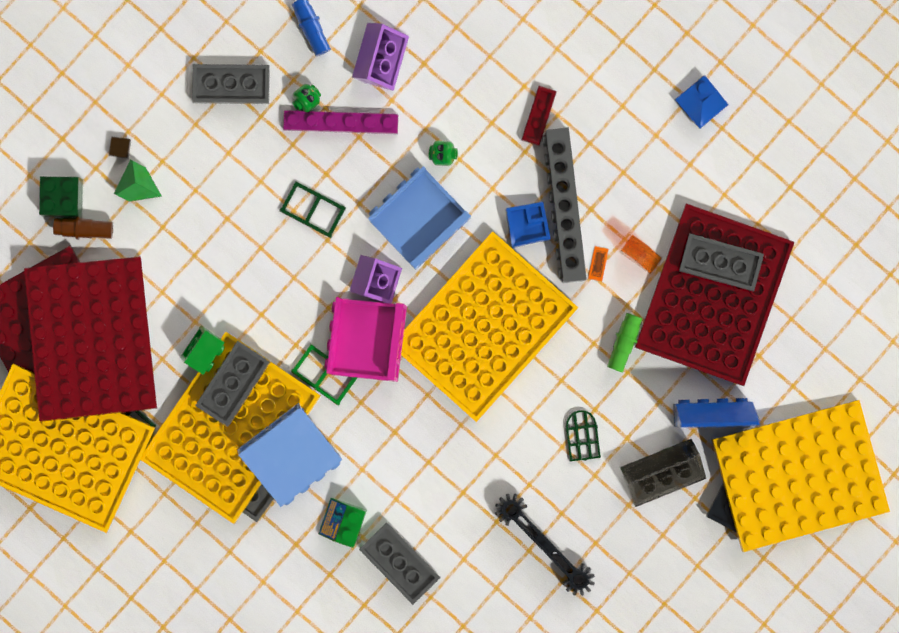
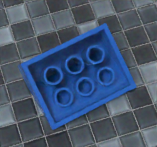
M728 398L717 399V403H709V399H697V403H690V400H678V404H673L674 427L760 425L754 403L748 402L747 398H736V402H728Z

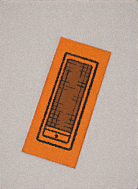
M594 247L588 279L603 280L609 249Z

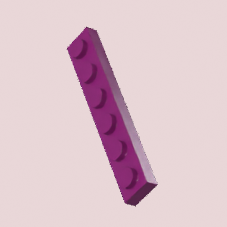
M284 111L283 130L398 134L399 115Z

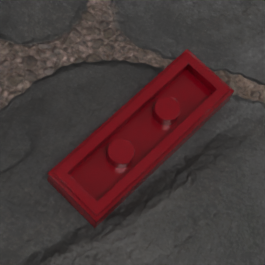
M538 86L521 141L540 146L557 91Z

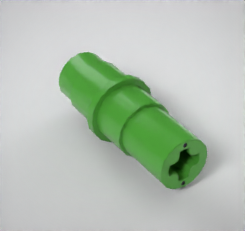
M626 313L619 332H616L617 337L607 365L608 368L623 373L629 354H631L634 344L638 341L636 338L643 318Z

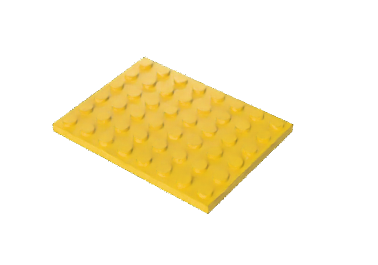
M492 231L406 327L401 355L477 422L579 307Z
M225 332L221 338L225 342L223 352L220 356L216 355L212 361L214 365L209 372H205L204 375L199 372L197 373L144 451L141 461L235 524L262 484L240 458L237 449L298 403L302 406L304 412L309 415L321 395L271 362L229 427L202 411L195 405L236 342H241L230 333Z
M12 364L0 390V486L107 533L155 427L124 413L39 422L35 373Z
M860 400L712 439L742 552L890 512Z

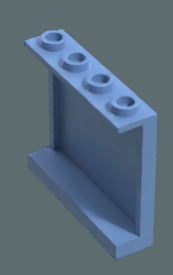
M424 166L421 169L417 167L410 174L412 177L407 182L404 180L396 187L398 189L396 193L387 195L383 199L384 204L380 208L376 206L369 212L370 217L368 218L373 226L415 270L471 218V215L450 196Z
M299 403L237 449L240 458L280 507L284 504H290L297 494L306 492L310 484L314 481H320L327 471L336 469L342 461L340 454L335 451Z

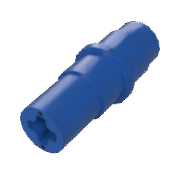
M308 0L293 2L291 5L299 22L298 27L302 29L306 39H308L315 57L329 52L331 48L319 22L320 18L316 16L312 5H310Z

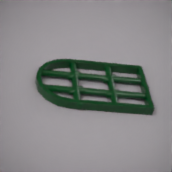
M584 410L573 412L566 421L565 430L567 432L570 462L601 458L598 425L594 416ZM576 413H584V426L577 425ZM587 414L593 418L594 424L589 425ZM573 416L575 427H568V422ZM595 427L596 441H591L589 428ZM578 429L586 430L587 442L579 441ZM569 430H574L577 443L570 444ZM597 443L598 456L592 457L591 444ZM580 445L588 446L589 457L581 458ZM571 446H576L579 459H572Z

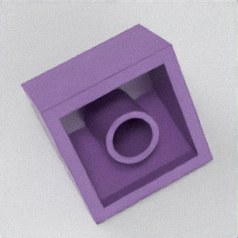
M360 255L349 292L391 304L402 268L376 258Z

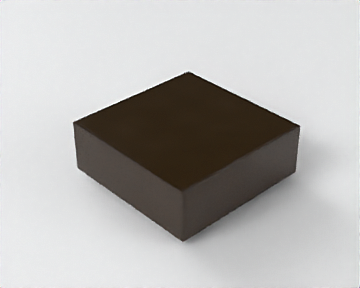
M111 137L109 156L129 159L131 139Z

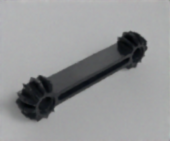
M506 494L507 501L500 497L499 500L503 505H495V507L501 509L496 511L495 514H503L499 521L502 522L506 518L505 525L509 526L510 520H513L568 577V580L562 581L563 585L570 584L566 588L567 592L574 588V596H576L578 590L581 596H583L584 588L590 592L591 589L587 585L595 584L589 580L595 577L594 574H588L591 568L587 567L584 570V563H581L580 568L577 569L521 512V509L527 508V504L519 505L524 500L522 497L518 501H516L517 494L513 495L512 500H510V495ZM510 504L517 507V511L513 515L506 513V507ZM518 517H523L538 535L533 537L517 520ZM554 552L572 568L571 572H567L552 556ZM575 575H583L584 580L581 584L573 582Z

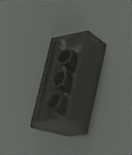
M692 439L620 467L635 507L707 479L700 454Z

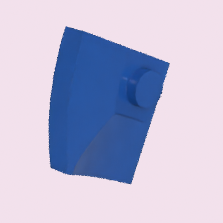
M705 75L674 99L699 129L729 105Z
M543 202L505 209L511 248L551 239Z

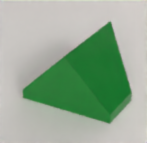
M130 160L114 194L129 202L162 197L147 168Z

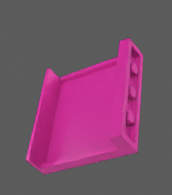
M336 297V301L332 304L334 317L330 321L329 326L331 339L327 342L329 356L325 360L326 373L337 376L398 382L407 306L402 303L389 304Z

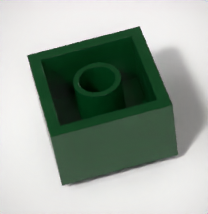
M40 176L39 215L43 217H82L83 179L79 177Z

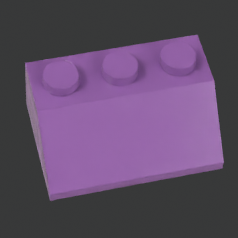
M367 23L352 78L366 84L394 91L409 36L384 24Z

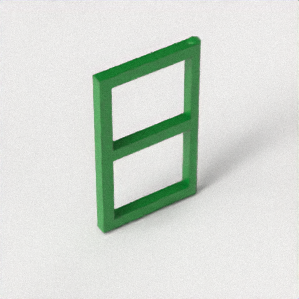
M311 344L294 369L291 370V373L339 406L341 400L357 378L351 377L352 380L336 400L319 388V385L327 376V370L324 371L316 384L302 376L297 370L312 350L324 359L328 358L326 354Z

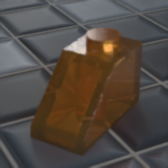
M634 235L630 236L620 250L621 254L649 274L652 273L662 259L648 245Z

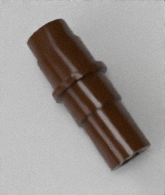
M81 217L54 218L53 234L62 235V237H75L78 240L79 238L112 239L113 222L81 219Z

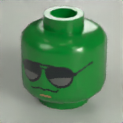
M304 84L293 92L292 97L294 101H292V104L298 111L309 112L320 103L321 94L314 85Z
M435 141L433 145H430L429 159L432 160L434 165L450 166L454 160H457L458 149L454 147L451 141Z

